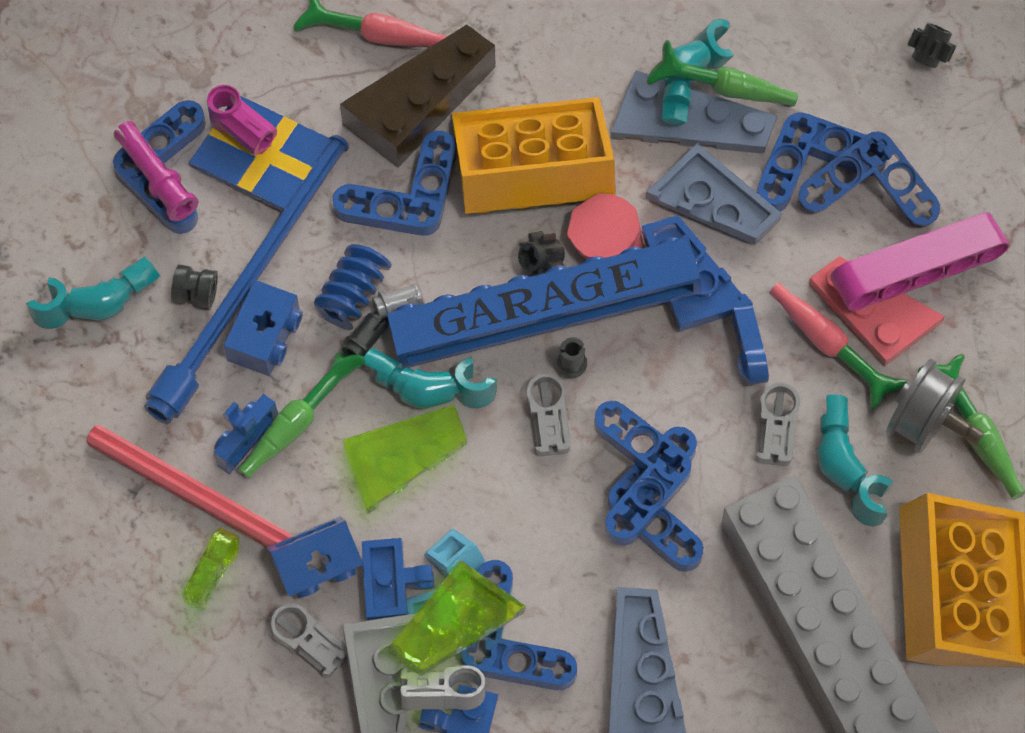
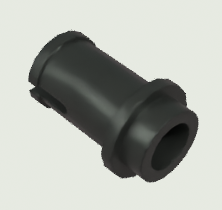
M368 313L353 335L347 336L343 340V353L347 357L351 355L364 357L383 332L388 329L387 323L382 321L378 325L382 318L377 314Z
M575 337L567 338L561 343V353L557 358V369L559 373L567 378H577L587 368V358L585 356V348H583L584 343Z

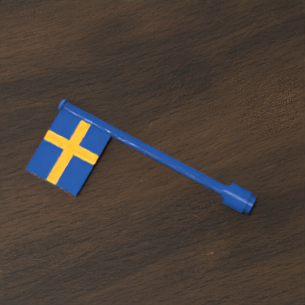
M242 96L240 97L243 102L277 129V136L274 138L271 146L263 154L254 155L226 132H220L213 127L189 161L190 167L283 212L181 364L178 363L176 366L166 365L147 393V402L144 405L145 410L154 418L168 424L171 423L173 418H178L199 388V384L195 380L196 371L247 297L254 280L259 279L342 153L349 149L348 142L339 135H332L328 138Z

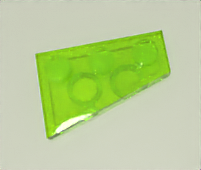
M455 404L343 439L344 448L367 515L377 509L379 503L394 493L398 494L408 487V483L426 470H432L467 445V437Z
M461 560L391 643L388 653L422 676L524 614L526 606Z

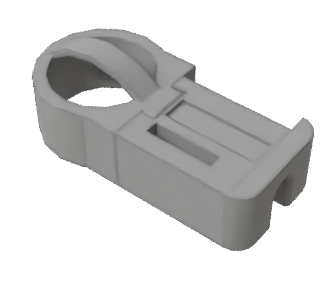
M549 373L536 375L527 386V402L530 407L531 418L537 417L533 421L537 444L535 452L538 456L566 454L570 451L571 445L565 403L566 389L559 377ZM548 382L556 385L560 390V398L553 406L550 404ZM538 384L541 387L543 407L538 405L532 396V390Z
M774 383L768 386L762 394L760 401V423H762L759 452L756 455V460L759 463L788 466L791 463L800 398L797 391L788 384ZM777 392L773 415L766 406V399L770 394ZM784 393H787L794 401L793 410L786 416H782Z
M285 604L275 610L271 618L273 638L277 643L287 647L294 654L297 650H300L298 653L320 672L324 670L322 673L323 678H329L347 658L345 644L312 618L305 608L298 604ZM295 612L301 615L307 625L304 633L287 621L282 614ZM276 621L295 638L291 639L282 636L277 630Z
M474 666L444 667V672H408L407 668L401 671V705L404 709L470 710L480 706L485 699V677ZM463 681L473 682L479 687L476 691L469 694H460L451 689L453 685Z

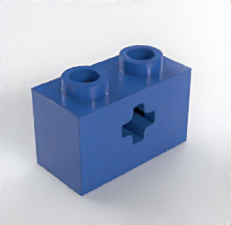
M254 280L223 345L227 361L270 377L274 366H280L285 358L288 347L285 342L290 332L295 333L300 326L303 311H300L298 296Z
M341 516L267 547L283 589L289 597L296 594L297 598L309 596L319 590L318 584L332 578L335 583L351 578L356 574L355 568L363 565L346 520ZM314 551L319 552L322 556L326 555V557L320 560L322 566L317 569L312 564H306L312 560L311 553Z

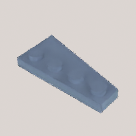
M617 587L609 733H686L658 590Z

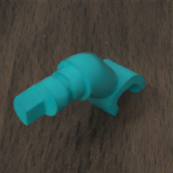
M725 19L713 20L692 42L673 48L676 56L683 63L703 68L706 66L715 69L722 67L734 54L730 49L720 48L716 41L728 31L730 23ZM679 76L665 79L661 118L665 123L670 125L687 123L691 87L694 80Z
M144 256L135 264L129 265L119 272V279L113 277L107 282L102 280L94 286L72 288L70 293H67L66 287L61 281L48 277L47 285L54 300L45 304L31 300L26 305L34 323L45 329L58 328L64 325L70 319V316L102 321L124 310L123 304L130 300L129 294L137 295L159 278L160 274Z
M371 348L364 356L366 360L365 365L377 371L375 381L386 388L394 386L393 391L401 395V401L416 408L427 409L453 401L454 395L457 396L464 406L482 408L489 405L496 396L497 379L488 377L481 383L468 381V379L473 378L474 363L472 356L458 364L454 376H451L449 371L425 372L421 369L414 371L409 367L402 369V363L375 348Z
M838 394L826 395L827 413L820 417V432L823 435L821 436V444L817 447L819 467L823 475L848 493L852 490L855 493L852 497L851 509L856 519L867 526H878L884 522L888 514L884 505L874 503L868 494H876L882 497L888 492L894 481L887 476L879 474L866 477L868 470L855 455L854 446L850 444L849 435L847 434L849 432L848 398Z

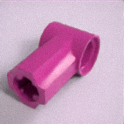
M223 84L214 87L208 93L209 119L214 129L228 133L254 155L263 154L271 146L274 138L277 136V129L243 102L236 88ZM225 106L231 107V109L226 111L218 110L219 108Z

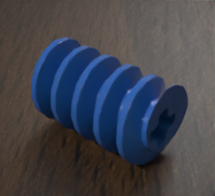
M351 244L346 247L345 257L338 260L337 269L330 273V281L324 283L321 289L322 294L317 295L313 302L316 310L325 320L347 330L353 329V325L347 318L359 320L362 315L355 305L367 307L369 304V300L362 293L375 295L377 291L370 280L381 283L384 280V275L378 268L390 270L392 266L391 262L381 253L370 247L358 244Z

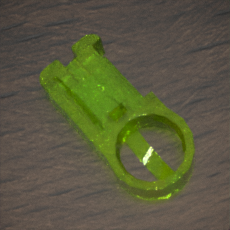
M221 527L215 531L182 593L185 603L205 611L206 605L221 576H224L227 568L238 558L240 536Z

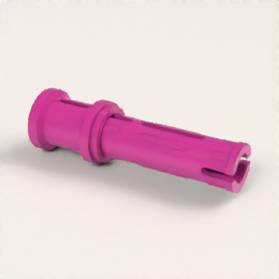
M127 121L119 125L118 128L124 135L119 130H115L114 138L119 141L149 181L151 195L161 200L167 208L166 213L169 219L180 221L190 216L198 207L199 201L193 193H188L181 184L182 179L179 173L165 166L136 128L134 122Z

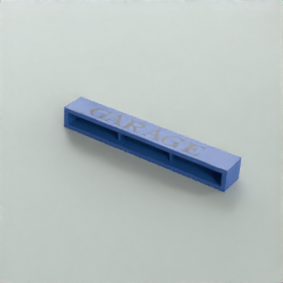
M670 237L660 241L657 245L643 249L641 247H630L623 250L619 255L607 258L602 256L591 257L576 266L568 268L566 266H556L548 269L544 274L532 277L526 275L516 276L505 284L493 287L491 285H481L473 288L469 293L457 296L451 294L441 295L435 298L433 302L418 306L416 304L402 305L394 312L387 313L397 357L399 362L402 363V369L701 294V279L689 237L682 239Z

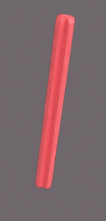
M95 425L89 432L87 441L91 447L262 545L268 547L291 537V534L103 426Z

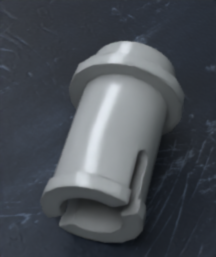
M415 283L409 287L387 294L383 291L378 292V296L372 298L375 314L389 321L387 313L394 312L402 305L416 304L418 306L424 304L423 298L418 297V295H421L418 285Z

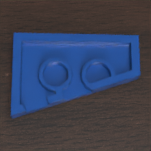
M678 215L642 226L641 233L647 247L657 245L660 241L670 237H677L679 239L689 237L701 279V294L668 302L679 331L732 316L733 307L753 305L745 293L742 294L732 283L731 276L723 267L720 268L708 255L706 247Z

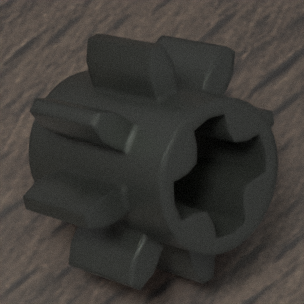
M927 22L924 30L914 28L907 43L908 46L915 48L911 57L932 68H937L940 61L944 63L949 62L956 49V45L949 42L952 33L943 27Z
M543 231L528 233L529 241L519 244V263L527 271V276L529 277L544 274L552 267L564 266L565 248L556 239L555 233L545 235Z

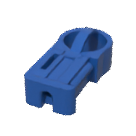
M753 305L733 307L731 322L740 351L738 356L739 373L748 385L766 383L769 381L768 363Z

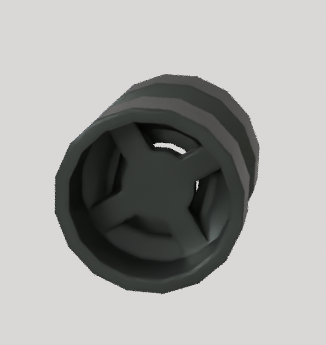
M178 264L172 280L171 300L184 304L187 301H194L198 306L211 308L217 291L218 272L208 269L198 272L194 271L191 266Z

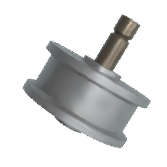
M929 359L913 382H907L895 401L899 405L887 426L886 433L892 436L897 432L916 444L915 451L918 453L923 452L942 426H945L961 437H966V440L977 445L984 431L976 426H971V423L951 412L966 379L961 376L956 379L951 378L935 368L936 361Z

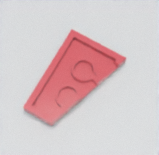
M840 256L810 278L809 285L884 366L888 365L943 323L945 317L905 293L860 310L849 311L830 279L831 273L837 267L848 262Z

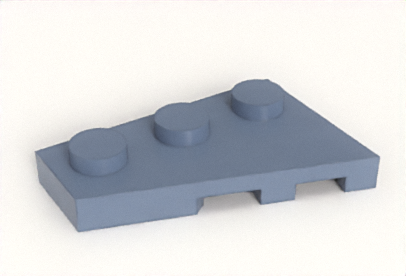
M698 143L646 192V199L754 245L781 220L782 215L780 211Z

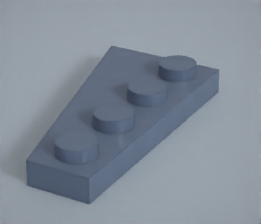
M636 70L611 130V139L624 140V137L642 138V142L658 143V140L681 142L680 146L694 147L698 143L714 145L716 149L764 154L774 129L777 115L691 88L687 123L670 125L661 119L665 79L648 85L646 80L649 74Z

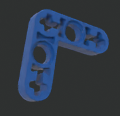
M181 101L143 130L141 134L149 144L152 138L157 135H165L170 139L169 145L164 149L157 150L152 148L161 161L166 163L204 131L206 126L204 111L200 104L195 101ZM184 115L189 118L194 116L195 122L192 124L188 121L182 123L181 117ZM177 129L179 132V136H176L174 132ZM122 147L113 159L114 169L119 180L170 231L183 234L193 230L198 221L197 209L183 220H170L166 213L167 208L161 200L150 197L145 193L149 181L140 169L125 168L124 163L129 160L131 163H134V161Z
M793 113L784 122L759 181L757 193L781 212L788 206L809 156L830 163L866 134L807 113ZM799 126L806 128L805 133L801 135L798 146L792 144L794 133ZM830 137H838L844 141L846 147L841 151H831L826 147L825 141ZM873 140L868 141L870 148L866 153L868 155L869 151L874 152L884 164L877 167L881 173L887 163V159L882 153L885 144L882 141L876 144ZM789 155L795 158L797 166L793 169L785 170L779 167L776 160L780 156ZM841 162L837 165L857 173L855 166L850 162ZM777 178L782 181L779 195L775 199L768 198V192L772 191Z
M444 131L431 132L424 138L411 194L346 184L340 186L333 195L335 215L341 221L421 236L433 234L439 229L455 164L456 142L454 138ZM438 144L445 145V150L441 152L440 165L434 164V150ZM427 176H437L443 183L436 190H427L422 187L421 182ZM349 198H355L356 204H353L351 209H345L344 203H347ZM367 200H371L370 214L365 213ZM385 202L393 203L398 208L396 214L391 217H382L376 210L380 204ZM404 206L409 207V213H407V220H403ZM423 210L429 211L430 217H427L425 222H419L418 216L422 214Z
M880 131L865 135L807 179L800 187L798 193L800 205L806 211L819 213L826 210L872 174L906 219L913 225L926 227L932 224L940 214V203L937 197L887 134ZM870 140H873L876 144L881 141L885 144L882 153L888 161L892 155H895L898 159L897 162L890 164L883 174L877 169V167L884 164L877 155L870 158L866 153L870 148L868 144ZM850 162L855 166L857 175L852 182L843 183L837 179L835 168L839 163ZM903 169L909 174L910 183L907 188L897 190L890 185L888 177L892 170ZM827 173L831 183L840 192L835 195L832 188H830L822 196L823 204L819 205L816 201L809 204L806 200L809 195L807 188L812 186L814 189H819L827 182L821 178L822 175ZM916 185L922 190L915 194L917 199L921 203L929 201L932 205L928 211L931 217L928 219L923 215L918 218L914 216L913 211L917 207L911 198L906 204L900 199V197L909 194Z
M607 401L598 406L595 411L594 427L597 434L644 470L643 474L614 505L606 517L605 532L611 542L625 546L632 544L640 537L687 483L691 473L692 462L684 450L624 404L618 401ZM615 414L619 416V425L628 431L624 440L620 439L622 438L623 430L616 424H611L609 427L605 426V415L610 418ZM637 436H647L653 441L654 447L649 452L639 453L633 449L631 445L632 440ZM661 448L664 449L663 460L671 465L675 464L676 461L681 463V474L676 471L670 475L667 474V464L659 457L655 464L652 463L658 456ZM643 488H653L659 493L660 499L656 504L648 506L638 500L637 494ZM630 504L636 511L635 516L631 519V531L623 529L619 533L616 531L615 520L623 522L631 514V507L628 506Z
M678 426L669 429L663 434L675 443H680L684 440L686 442V453L691 461L693 460L696 453L697 440L691 430ZM660 449L659 453H661V455H663L664 449ZM658 454V456L655 460L652 461V463L655 464L658 457L661 460H663L662 456ZM663 460L667 464V474L670 475L674 471L679 474L681 473V463L676 461L673 467H671L669 463ZM636 464L611 488L608 498L609 510L619 501L618 495L621 494L623 496L642 475L641 471L643 469ZM643 488L638 492L637 498L642 504L651 506L658 502L655 498L659 493L653 488ZM630 506L631 514L625 521L621 522L630 531L631 519L636 514L632 506ZM664 508L657 517L665 521L667 525L665 532L660 535H652L645 530L639 538L673 568L683 572L692 571L702 561L703 543L693 531ZM673 531L677 532L675 535V542L683 548H686L688 545L693 547V558L687 555L682 558L677 556L679 548L671 540L669 541ZM669 541L668 546L665 547L663 544Z
M490 560L485 562L479 568L462 644L463 665L476 667L486 678L551 690H565L571 687L577 677V662L569 652L502 639L513 588V573L511 568L503 561ZM493 572L501 573V580L506 581L498 583L496 599L488 597L490 584L489 580L484 579L485 577L491 578ZM484 608L494 609L499 615L498 622L491 627L481 626L476 620L477 613ZM479 636L486 638L485 653L491 657L483 658L481 664L474 663V657L469 655V653L477 652ZM516 653L527 655L531 661L530 668L522 673L512 671L507 664L509 658ZM537 657H543V666L550 668L556 667L557 662H564L565 669L570 671V673H563L561 679H556L552 670L541 668V676H535Z

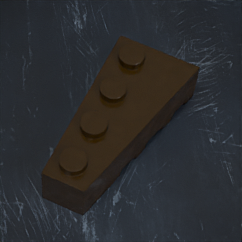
M466 24L340 103L342 125L399 168L423 143L424 138L429 133L434 132L496 67L495 45Z

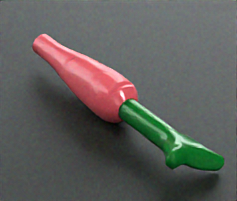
M308 0L309 9L298 18L293 26L294 31L298 32L317 25H330L361 32L362 36L370 42L396 46L431 47L447 37V35L431 32L385 14L374 12L363 18L325 9L319 0Z
M777 283L769 292L821 352L828 357L838 356L867 383L870 391V409L872 411L880 406L884 395L901 390L909 382L907 379L893 378L878 373L848 346V336L839 326L811 305L790 293L781 283Z

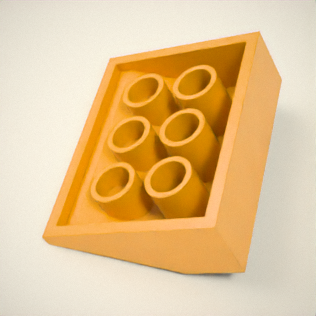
M600 97L452 113L465 214H484L495 210L525 209L532 206L550 204L562 205L568 202L586 201L598 193L616 195L615 160Z
M925 493L900 506L899 519L906 660L936 666L1025 667V513L932 493Z

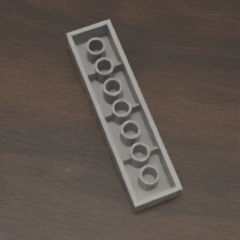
M793 475L724 507L721 524L834 733H939L797 476Z

